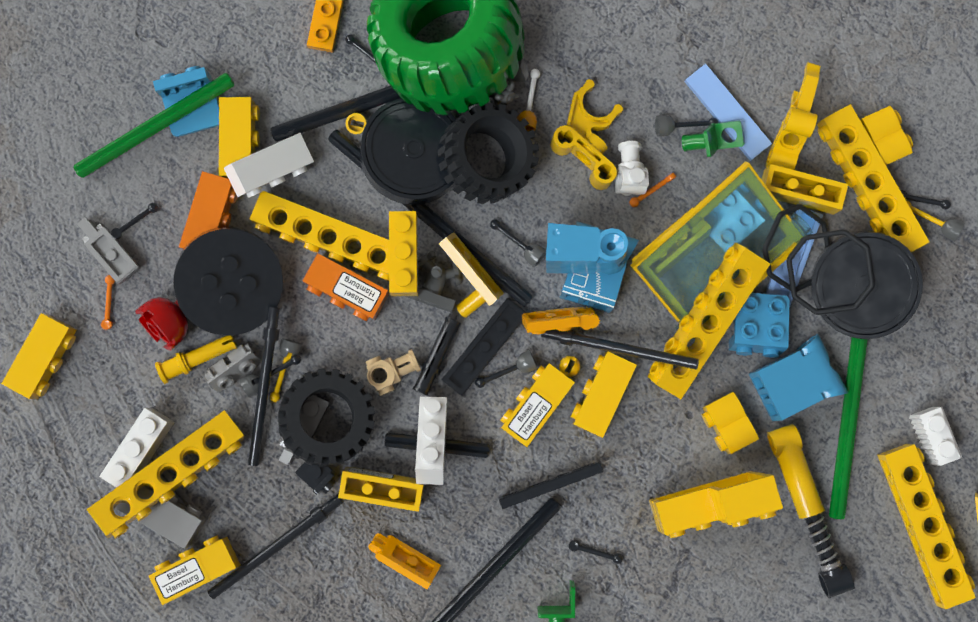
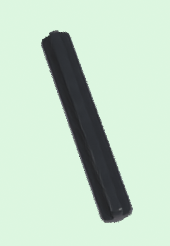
M386 433L384 444L386 447L416 450L417 436ZM446 439L445 454L481 458L489 456V444Z

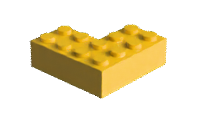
M753 471L649 500L657 530L670 538L686 534L685 529L696 528V531L710 528L713 521H721L727 525H732V527L743 526L749 523V518L759 517L760 520L776 516L777 510L783 509L774 475Z

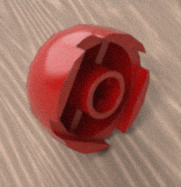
M163 297L152 298L135 311V314L142 315L138 320L156 342L160 339L167 344L163 347L171 351L187 334L188 320L179 307L177 300L173 302Z

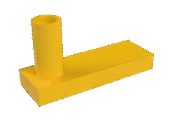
M454 232L439 243L476 289L456 305L458 312L463 317L467 318L485 302L490 306L504 294Z

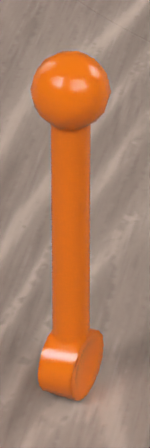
M674 172L647 190L644 195L631 198L629 201L630 205L638 207L640 201L677 176Z
M110 275L105 277L107 284L105 319L101 322V327L105 330H109L113 326L110 320L112 285L115 283V280Z

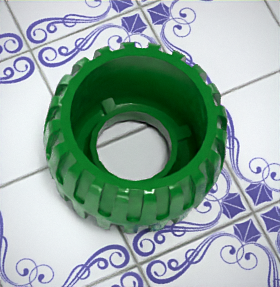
M372 0L371 15L367 17L368 43L379 72L405 102L413 104L421 111L429 112L433 109L436 114L449 115L450 110H457L461 114L467 110L470 111L469 107L478 103L480 107L490 102L489 97L495 92L500 95L507 88L506 80L508 78L514 79L519 70L518 61L523 59L525 50V33L519 5L516 0ZM455 11H469V17L464 27L453 37L434 43H426L415 39L419 31L432 20Z

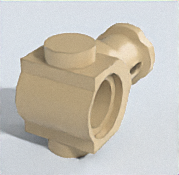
M412 349L408 350V354L394 360L391 357L382 360L380 356H377L365 362L368 369L367 379L376 388L380 396L394 391L393 385L400 382L402 376L415 370L417 372L421 371ZM410 362V364L399 368L400 366ZM381 368L387 372V379L379 384L374 381L373 374L377 369Z

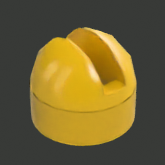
M353 113L346 119V128L352 134H361L367 119L360 113ZM351 121L364 122L363 127L351 125Z
M566 356L560 361L559 370L567 377H573L580 371V362L574 356ZM570 360L575 361V363L572 366L570 373H568L565 370Z

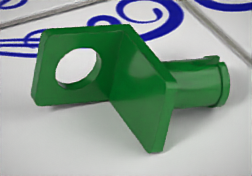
M740 120L712 123L701 134L682 136L684 152L706 149L707 157H712L718 149L742 147L744 145L742 123ZM725 128H733L736 131L737 138L735 141L728 142L723 138L722 133Z
M569 580V606H537L538 618H548L549 622H565L566 618H575L574 580Z

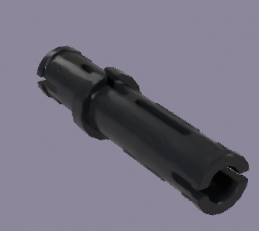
M445 317V321L426 362L421 364L422 371L415 386L412 388L413 390L428 396L436 375H440L442 371L440 367L461 323Z

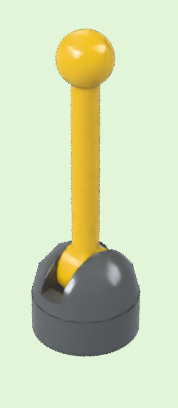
M907 201L913 213L941 226L944 237L953 242L956 241L965 223L957 219H949L943 222L913 207Z
M284 338L281 339L279 351L284 358L282 364L289 361L293 355L300 353L301 343ZM286 369L280 371L274 392L270 394L269 398L272 402L280 400L279 391Z

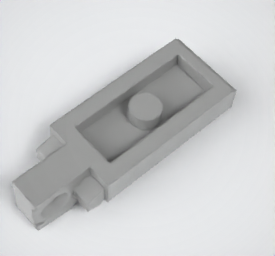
M86 217L77 223L86 234L82 238L85 242L84 245L116 283L121 285L140 269V266L122 245L112 238L111 232L102 224L95 226Z
M316 395L309 397L303 403L300 410L302 428L312 439L330 405V402ZM281 438L280 446L284 447L279 461L291 465L295 456H293V452L285 447L283 444L284 440Z

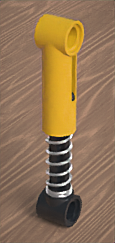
M792 423L767 432L770 448L775 457H777L799 519L806 520L807 526L805 528L809 529L811 534L809 537H812L814 542L812 546H815L817 550L815 555L819 556L820 562L818 564L821 565L818 578L825 595L831 598L855 589L848 567L845 564H841L840 560L836 558L837 552L833 550L834 543L830 542L829 539L831 534L827 533V525L823 523L824 516L820 515L825 510L802 450V440L796 426Z

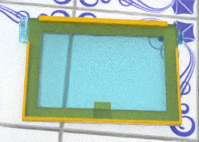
M745 161L630 266L673 318L680 323L682 318L688 315L694 306V300L697 295L706 288L710 275L723 262L725 252L735 242L764 259L763 245L777 214L784 209L750 163ZM795 213L791 217L787 214L781 218L768 247L772 272L787 259L802 237L813 233L809 225ZM739 269L733 273L732 279L739 275ZM767 272L764 273L758 284L768 276ZM724 292L718 296L717 302L723 299ZM710 315L703 319L702 325L708 322Z

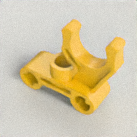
M807 62L800 91L794 90L792 94L790 108L768 153L765 164L766 168L773 164L792 170L795 169L798 156L806 139L811 137L816 126L818 115L810 111L819 81L821 66Z
M588 79L574 93L566 126H560L556 129L550 146L552 151L560 156L568 155L571 152L592 171L589 178L590 184L597 190H605L614 181L617 170L614 164L603 155L607 150L606 143L591 131L608 129L611 123L620 116L623 107L620 104H616L611 113L604 117H594L588 114L583 106V97L591 92L594 87L593 80ZM558 138H559L560 140H563L564 138H566V139L569 141V143H568V142H564V143L562 144V143L559 142ZM600 171L607 174L605 179L599 177Z

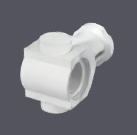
M626 141L618 145V151L621 152V164L618 165L615 177V193L624 196H630L631 194L644 195L649 186L648 169L640 162L639 151L642 149V144L638 141Z

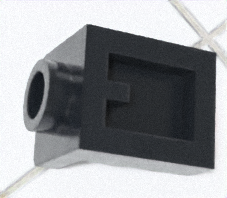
M304 462L295 472L313 489L316 495L321 492L326 494L336 484V481L333 479L337 473L329 466L319 467L317 464L309 465Z

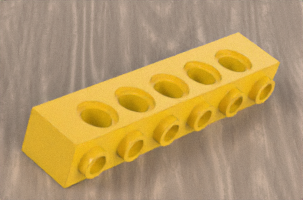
M850 104L822 119L817 124L818 134L821 140L829 145L831 149L830 154L835 164L840 165L845 173L843 177L846 184L853 188L858 196L856 200L859 207L863 211L866 210L870 217L869 223L872 230L895 238L906 246L910 252L929 243L927 236L852 105ZM840 133H845L849 137V144H845L840 140ZM853 155L860 157L862 160L861 167L853 163ZM866 178H870L874 181V190L869 189L866 186ZM879 201H884L887 204V213L879 209ZM893 223L897 224L900 227V236H897L893 233Z
M263 191L260 193L249 219L256 224L255 229L267 234L271 230L280 233L279 238L292 244H294L295 240L305 243L304 248L315 253L323 250L328 252V257L335 261L343 263L344 259L354 263L352 267L363 272H367L368 269L378 272L377 277L389 281L388 239ZM279 213H286L287 221L282 225H276L275 217ZM305 222L311 223L312 229L310 233L306 235L299 233L301 224ZM328 232H335L337 235L335 242L332 244H325L323 241L324 235ZM353 241L361 243V250L356 254L348 253V245ZM376 251H383L386 253V259L384 262L376 264L372 262V255Z
M736 242L725 252L723 262L710 275L706 288L697 295L694 300V306L688 315L682 318L679 323V329L666 342L664 352L699 359L697 370L681 366L673 369V365L657 361L650 367V373L647 377L657 386L679 399H682L770 266L769 262ZM739 269V275L732 279L733 273ZM724 292L723 299L717 302L718 296ZM710 315L708 322L702 325L703 319ZM695 337L694 343L687 347L689 340Z
M224 410L86 510L108 539L112 536L116 539L129 529L127 526L135 519L141 521L152 513L150 508L158 502L164 504L175 496L173 491L181 485L186 488L198 479L196 474L203 469L209 471L220 463L218 458L225 453L231 455L242 447L240 442L243 441L244 435ZM212 437L218 438L221 441V446L214 450L206 446V441ZM193 453L199 457V461L196 465L188 466L183 461L184 457L187 454ZM165 470H173L177 476L172 482H164L161 479V474ZM149 486L154 490V493L149 499H141L138 496L140 488ZM120 503L130 505V511L125 516H117L115 514V507Z
M904 444L878 454V459L936 606L946 610L975 599L976 597L973 592L975 584L971 576L965 572L963 564H965L964 556L958 548L956 549L953 538H955L954 531L944 519L942 514L945 512L941 500L936 498L934 494V481L931 475L925 471L923 466L925 460L920 448L916 447L915 444ZM907 467H910L913 472V476L909 481L904 478V470ZM920 492L923 501L919 506H916L914 496ZM930 517L933 526L929 531H926L924 529V522ZM940 543L943 551L940 556L936 557L934 548ZM948 569H951L953 573L952 579L946 582L944 574Z

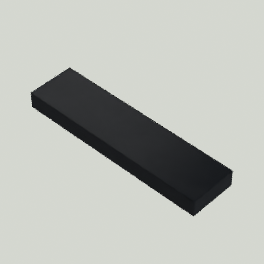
M507 297L441 380L459 395L463 396L522 323V314L526 312Z
M594 462L502 496L499 502L503 510L604 471L601 463Z

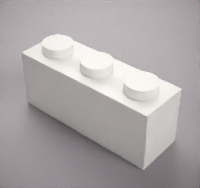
M298 133L224 167V170L237 197L247 194L248 198L263 192L261 188L263 185L269 183L272 188L286 181L284 176L292 173L293 177L308 171L306 166L313 163L314 160L301 133Z
M420 397L415 465L416 484H444L447 397Z
M144 408L99 477L117 488L146 467L175 422L153 408Z

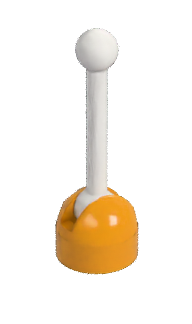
M533 69L530 72L532 80L526 110L517 116L519 121L523 118L528 121L529 124L525 126L528 132L531 130L535 131L537 125V117L531 109L536 81L540 77L538 69Z

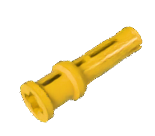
M232 335L223 336L186 354L178 352L175 357L162 363L160 361L156 362L157 373L162 382L167 384L169 379L183 373L187 375L192 371L191 368L228 351L237 349L236 342L233 341Z

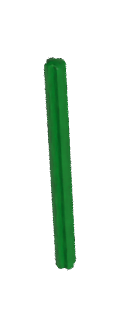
M228 73L222 74L74 164L73 168L76 174L84 178L234 87L233 79Z
M851 337L845 383L848 394H844L829 509V517L842 520L845 518L867 339Z

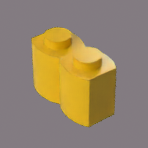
M891 106L860 119L885 165H889L913 153L912 139L901 129V116Z
M730 392L703 407L705 413L701 414L708 428H714L717 434L714 440L721 452L726 451L727 454H732L759 440L753 425L746 416L734 392Z

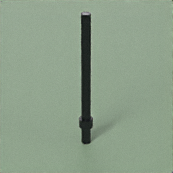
M269 307L267 327L263 329L262 339H265L248 459V465L250 466L259 465L275 342L279 340L280 329H277L280 312L278 307Z
M555 329L547 330L541 334L543 338L558 340L561 344L568 346L576 344L697 370L699 359L576 334L574 330L559 331Z
M337 494L322 506L318 505L313 508L309 516L207 591L209 596L215 599L314 524L322 523L328 518L327 515L344 503L343 500L338 498Z

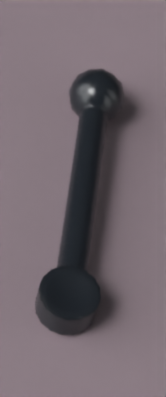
M353 35L346 36L345 41L347 44L355 46L376 64L373 54L355 41Z
M900 190L907 200L941 206L944 210L951 207V202L947 199L939 201L909 195L906 191Z
M150 203L148 209L121 228L112 229V238L120 239L122 233L148 214L157 212L158 205Z
M575 540L569 542V549L571 551H584L611 559L616 564H620L623 561V556L619 553L613 555L579 545Z

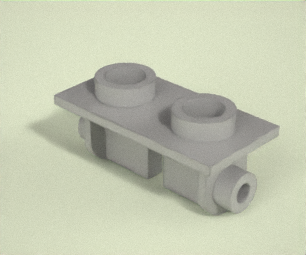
M248 343L244 346L241 344L227 355L231 361L229 365H227L224 359H221L208 368V372L204 376L208 380V385L220 393L222 390L230 388L244 374L252 372L262 361L253 353L254 351Z

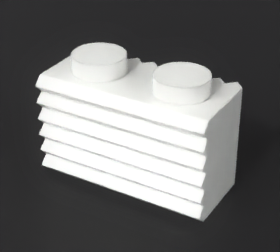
M930 407L910 415L909 419L912 420L911 424L914 425L913 429L916 430L915 434L918 435L917 439L920 440L919 444L922 445L921 449L924 450L923 454L926 455L927 464L942 466L962 458L943 407Z

